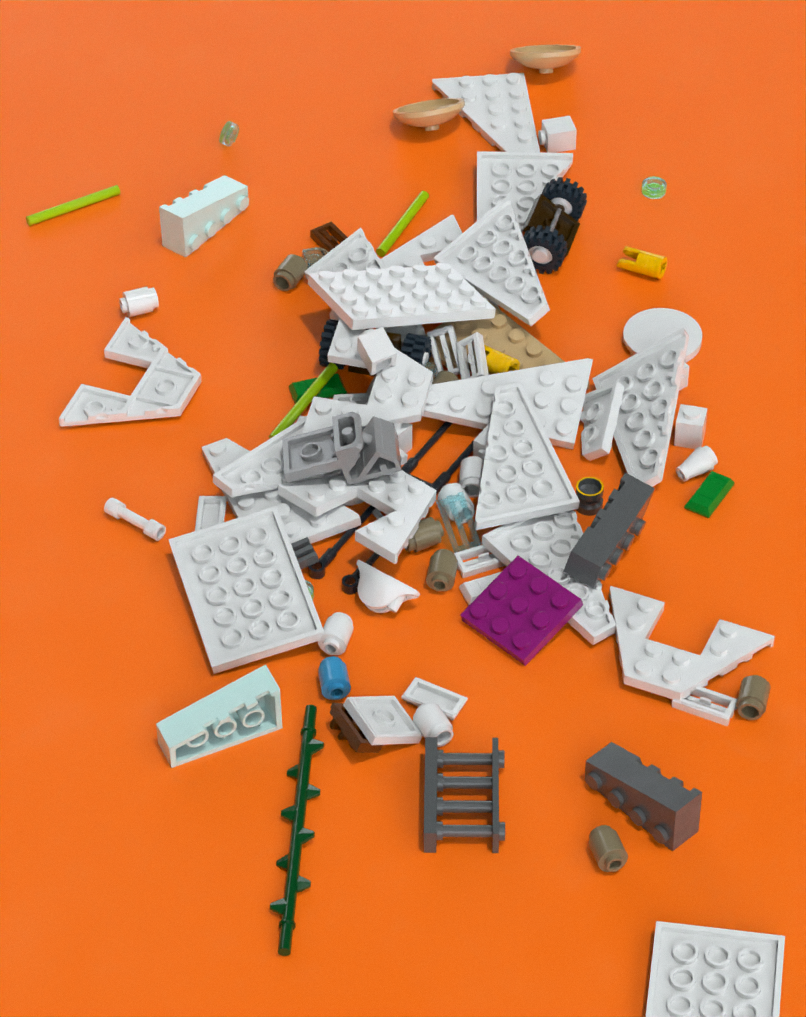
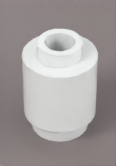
M146 286L125 291L122 293L123 298H119L122 313H127L128 317L153 312L154 308L159 307L158 296L154 287L148 288Z
M477 456L467 457L460 464L459 484L462 485L469 498L479 497L484 459Z
M450 483L442 487L437 498L448 517L457 524H463L471 520L475 513L474 504L462 485Z
M342 612L333 613L328 617L323 627L325 634L318 641L319 647L329 655L343 654L354 630L351 617Z
M424 703L417 708L413 716V722L424 738L438 737V747L449 743L454 735L452 731L453 726L439 705L436 703Z

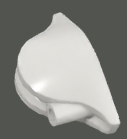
M358 559L357 566L360 571L357 587L358 595L369 610L376 613H386L389 611L396 613L403 602L416 599L421 595L414 588Z

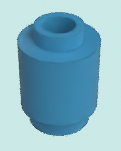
M335 656L323 659L318 668L322 695L330 700H339L346 697L351 690L346 664L339 657Z

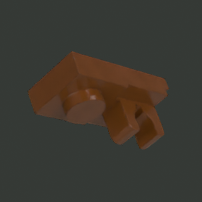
M332 703L330 714L333 719L330 723V728L341 730L337 738L339 740H348L350 747L355 752L379 753L383 745L370 744L343 706L344 703Z

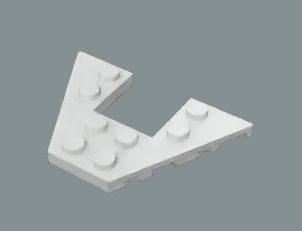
M450 215L381 258L387 269H390L391 266L404 268L413 267L416 264L424 265L423 262L434 260L433 258L458 238L462 231L454 215ZM489 300L492 304H494L497 308H499V306H498L497 304H495L494 302H492L491 300Z
M125 317L105 347L104 356L108 359L148 368L131 396L81 384L60 415L59 425L64 427L181 416L202 382L201 374L194 368L187 366L186 362L180 357L176 359L168 353L167 347L158 340L150 338L145 330L141 332L130 323L129 318Z
M340 318L327 355L328 362L366 368L357 351L358 336L366 331V329L351 330ZM395 348L397 352L396 365L394 367H386L382 372L377 373L367 405L314 396L301 434L333 426V416L348 412H355L360 415L362 431L373 416L389 421L394 426H398L401 423L409 424L421 421L433 382V372Z
M403 470L349 485L344 475L278 485V495L315 517L356 497L387 514L356 530L355 541L394 564L398 562V556L402 549L408 546V540L413 538L418 530L422 517H426L429 507L436 501L435 489L405 473Z
M610 586L609 598L611 599L612 615L616 623L615 635L619 647L623 683L673 700L685 699L690 696L692 691H695V688L707 686L708 680L717 675L723 676L737 668L739 663L752 659L753 654L766 646L771 648L774 645V635L719 619L701 655L649 640L664 611L665 602Z

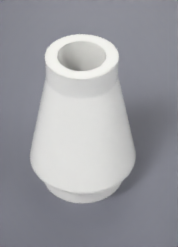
M705 445L697 447L675 470L678 477L683 482H686L690 478L713 470L718 460L713 450Z

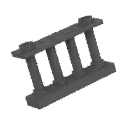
M425 737L424 853H436L437 840H443V837H492V853H499V841H505V822H499V768H504L505 751L498 750V738H492V753H444V750H438V737ZM444 765H492V777L443 776V773H437V768H443ZM443 789H492V801L443 800V797H437V792H443ZM443 813H492V825H443V821H437V816H443Z

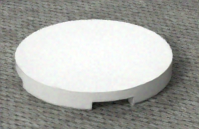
M653 308L641 311L627 321L623 331V342L630 351V355L633 356L679 329L684 328L689 336L685 356L686 363L692 360L701 349L702 330L696 320L684 312L669 308Z

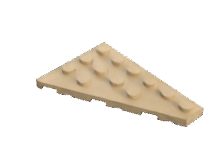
M489 300L487 301L496 308L494 318L444 322L433 329L436 330L452 324L458 342L478 332L483 335L484 345L519 360V370L565 362ZM445 333L453 367L457 368L449 333ZM436 336L435 339L441 363L447 367L440 337ZM466 345L467 357H468L469 351H468V345ZM430 351V364L435 365L432 351Z

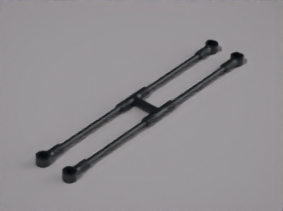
M445 421L414 457L409 458L407 463L401 467V470L411 475V472L418 466L419 460L453 423ZM473 441L447 471L442 472L433 483L413 475L411 476L435 489L437 495L442 487L449 482L451 475L460 466L461 461L472 453ZM372 505L360 516L361 525L376 509ZM360 526L347 530L332 548H328L319 558V562L308 566L309 576L312 579H321L325 576V568L332 562L340 548ZM374 552L365 563L372 566L380 555ZM359 568L353 574L342 578V591L345 594L352 595L358 592Z

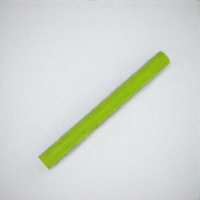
M118 185L26 216L27 224L31 226L120 194V189Z
M426 191L419 193L377 248L376 253L378 256H385L427 201L429 194Z
M334 363L328 364L272 431L269 439L290 427L312 402L313 397L317 396L338 370Z

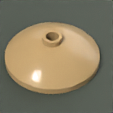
M560 44L524 46L510 50V56L526 67L539 69V73H553V68L567 65L581 53L580 46Z
M442 98L416 102L394 109L393 116L398 121L407 125L425 127V131L439 129V124L453 119L464 108L465 101L462 98Z

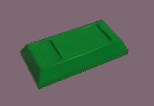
M338 373L334 374L316 397L329 399L337 394H347ZM317 378L293 382L289 385V390L295 404Z
M711 471L684 508L710 518L735 482L731 478Z

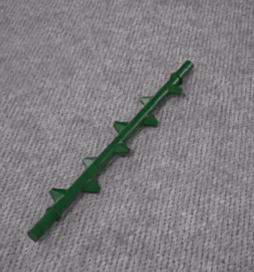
M307 705L305 707L304 723L300 732L302 741L299 764L287 770V776L297 779L295 803L293 806L281 810V817L292 822L289 854L276 861L277 867L287 870L284 898L270 903V910L282 916V919L279 921L280 937L278 953L282 956H288L291 953L293 930L296 927L294 918L297 893L311 887V881L300 876L299 871L302 844L315 837L314 831L304 828L307 800L320 796L321 792L319 788L309 784L312 755L324 748V742L314 739L317 733L315 729L317 707L314 705Z

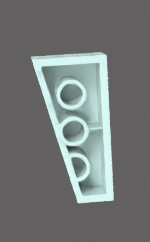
M224 175L205 184L200 191L195 189L189 192V196L184 199L181 197L174 199L170 206L166 204L160 206L162 246L183 257L190 255L249 206L248 186Z
M265 664L156 723L158 744L170 767L173 768L282 729L280 688Z

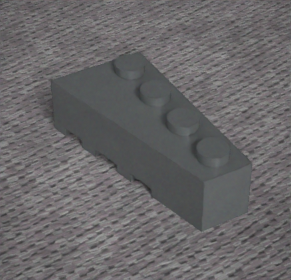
M625 473L620 480L618 490L614 489L604 508L598 511L591 526L587 527L572 549L563 572L592 588L595 587L600 579L605 581L612 569L611 564L615 566L618 564L623 555V549L628 551L635 539L634 534L639 536L644 529L646 521L642 519L655 488Z
M613 742L586 760L585 781L588 786L600 792L608 799L612 806L621 809L636 825L642 826L652 834L658 843L664 844L671 851H674L699 831L702 792L696 788L690 791L683 787L682 780L676 777H672L669 780L662 776L660 768L653 764L648 767L644 766L640 757Z

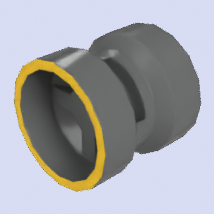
M584 477L577 482L576 495L580 503L579 508L576 510L579 513L593 516L603 508L602 496L604 485L600 479Z

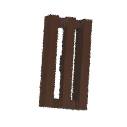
M332 221L310 230V237L326 253H329L339 245L337 240L341 243L348 238Z

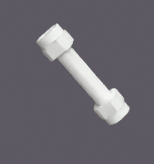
M113 497L105 503L104 512L116 519L122 518L144 530L143 533L156 541L163 538L166 532L164 525L153 519H145L127 509L126 504Z

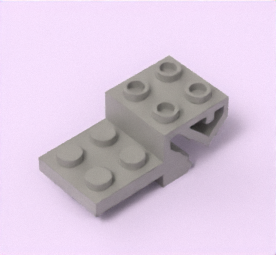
M348 412L333 416V426L282 439L284 475L287 482L303 480L307 477L342 469L346 482L349 485L402 471L399 441L393 423L375 416L371 418L363 431L360 415L355 412Z

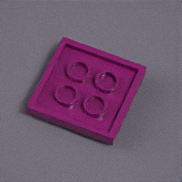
M518 555L460 616L463 622L526 666L583 606L581 598Z

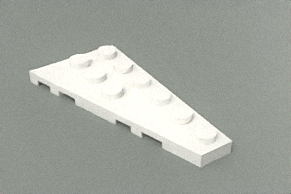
M359 228L304 271L308 280L309 274H319L321 271L335 273L343 272L346 269L363 271L367 270V268H387L375 253L370 241L368 242L362 228ZM422 324L383 327L385 332L401 334V346H404L403 341L408 333L426 335Z

